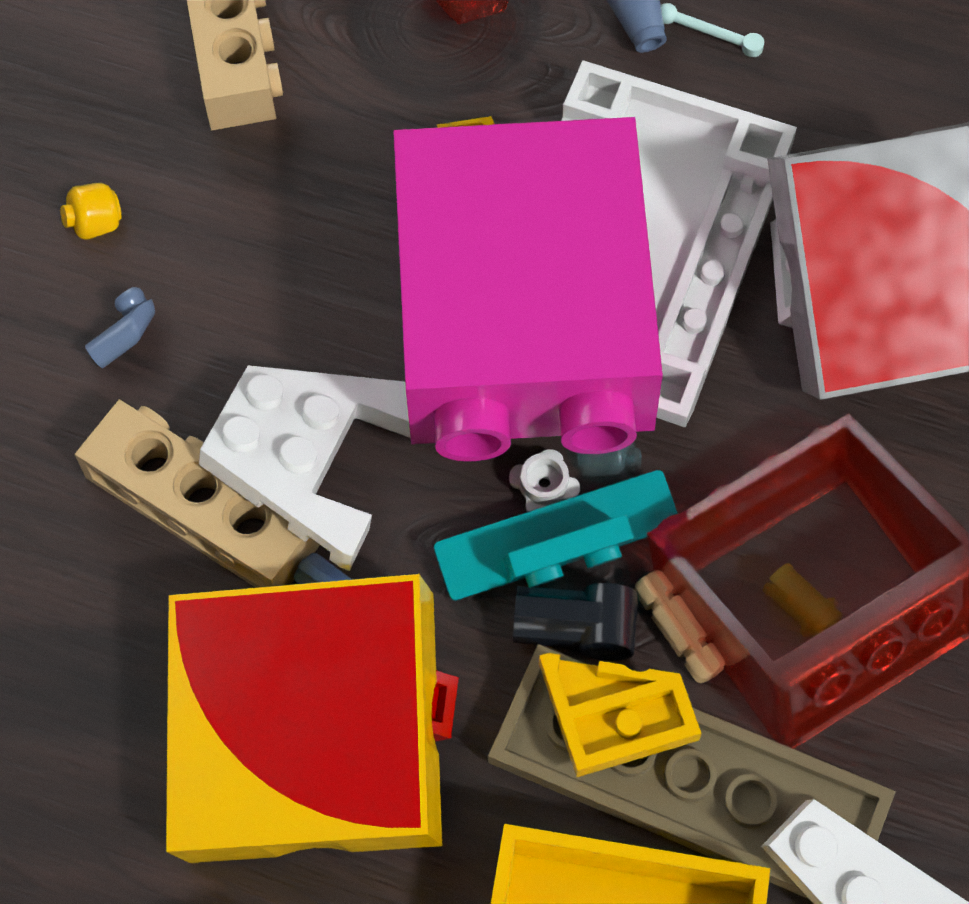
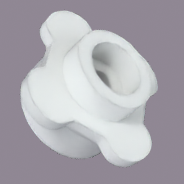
M544 450L531 456L523 465L514 466L509 474L510 485L513 488L520 489L526 499L527 512L576 497L580 492L578 480L569 477V471L563 461V456L555 450ZM541 479H548L550 485L548 487H541L539 481Z

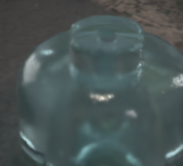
M634 441L629 446L610 453H578V468H580L582 476L589 481L613 485L627 480L629 471L637 472L639 470L641 450L635 448L636 444Z

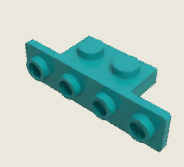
M655 470L435 543L433 550L449 598L457 601L524 578L528 588L556 580L564 576L561 566L584 559L587 569L622 557L619 547L675 529L680 525V519L664 473L661 470Z

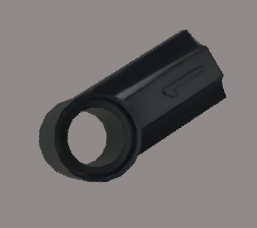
M613 583L592 584L585 587L583 591L518 586L514 613L513 643L578 648L581 654L593 659L605 661L626 660L631 658L635 651L638 593L630 587Z

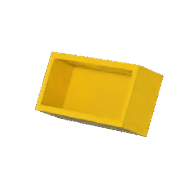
M504 824L491 904H766L770 868Z

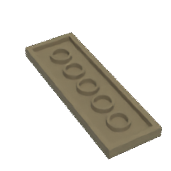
M539 644L488 755L489 764L713 859L770 868V883L805 898L808 897L761 846L806 800L815 799L878 841L896 792L693 708L701 730L699 741L576 777L539 665V655L553 653L559 654L560 660L577 663L583 662Z

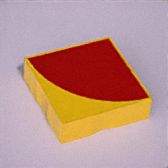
M420 574L169 595L167 853L188 863L273 858L312 848H332L349 852L442 846L439 753L436 748L432 728V700L436 685L434 594Z

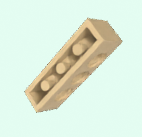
M187 0L202 92L211 131L276 119L272 97L283 96L277 63L266 64L264 52L275 50L269 18L258 19L256 8L266 6L265 0Z
M119 399L75 453L85 478L255 588L291 585L299 563L303 558L305 559L311 553H315L320 544L312 538H309L306 542L288 530L289 522L265 504L258 508L200 466V449L204 442L193 436H189L186 440L169 431L168 423L152 409L141 406L139 410H136ZM150 459H166L165 464L155 471L147 472L141 470L144 463ZM211 488L216 490L213 496L204 502L195 503L188 501L190 495L198 489ZM256 518L265 522L260 530L252 534H242L236 531L238 526L248 519Z

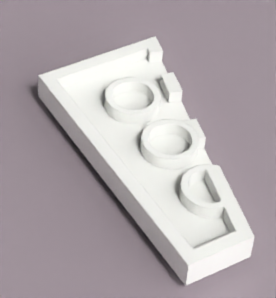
M815 799L806 800L761 846L813 904H969L968 901Z

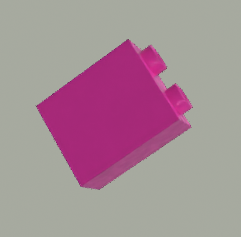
M622 117L394 130L405 383L411 444L435 443L436 451L445 458L457 461H481L503 454L510 448L511 439L561 436L562 445L570 451L581 454H604L621 450L632 444L637 437L636 432L655 431L663 373L636 118Z

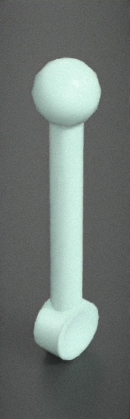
M671 3L661 4L664 24L676 22L741 46L742 52L749 57H757L763 51L764 38L757 33H749L743 36L677 12L676 7Z

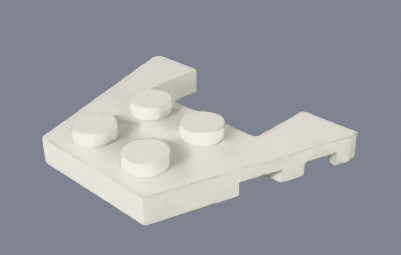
M248 365L200 449L199 465L258 508L263 504L271 508L289 522L288 530L305 542L312 538L330 551L329 560L340 568L350 571L369 531L372 515L316 495L354 419L357 418L411 438L406 383L403 381Z

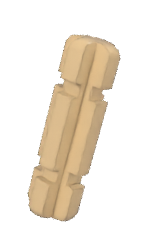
M655 570L641 578L635 584L636 588L634 589L638 593L639 601L646 610H653L652 613L654 615L651 618L678 657H686L687 663L684 665L694 680L698 683H704L717 676L724 669V657L714 643H706L705 637L708 636L681 596L672 595L674 587L664 572Z

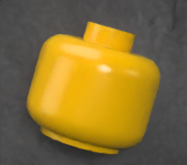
M92 183L75 186L67 193L66 205L61 206L60 214L65 228L74 227L76 235L81 239L87 240L114 231L121 219V208L116 193L108 185Z

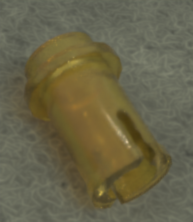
M786 563L770 577L773 584L768 582L762 589L766 596L772 598L801 625L799 632L803 637L811 635L817 641H820L836 627L843 617V613L836 608L838 600L834 597L826 599L790 563Z

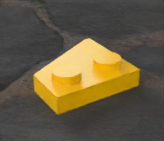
M546 653L539 655V665L576 777L700 740L701 730L680 673L654 669L637 672L622 664L599 661L597 666L560 660L559 654Z

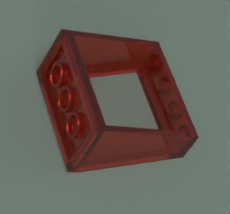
M849 413L830 425L816 428L803 441L781 454L766 458L756 469L731 484L717 487L706 499L680 514L667 517L657 528L647 533L653 569L664 572L674 587L672 595L681 596L708 636L705 637L706 643H714L724 657V670L776 742L792 749L969 638V533ZM844 482H847L916 574L773 662L697 574V571Z

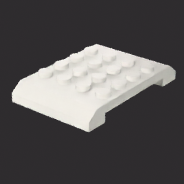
M582 60L563 104V118L561 121L622 117L636 118L663 373L656 418L686 427L696 406L773 201L767 158L790 154L797 127Z

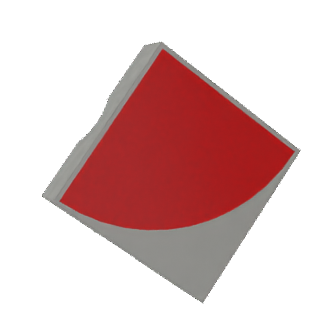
M969 122L917 131L909 136L878 142L845 144L767 158L779 240L786 255L791 274L792 294L790 313L802 391L821 400L969 372Z

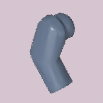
M138 287L126 290L115 299V307L124 317L85 345L89 355L101 368L106 367L136 345L155 315L152 299L147 300L143 291Z

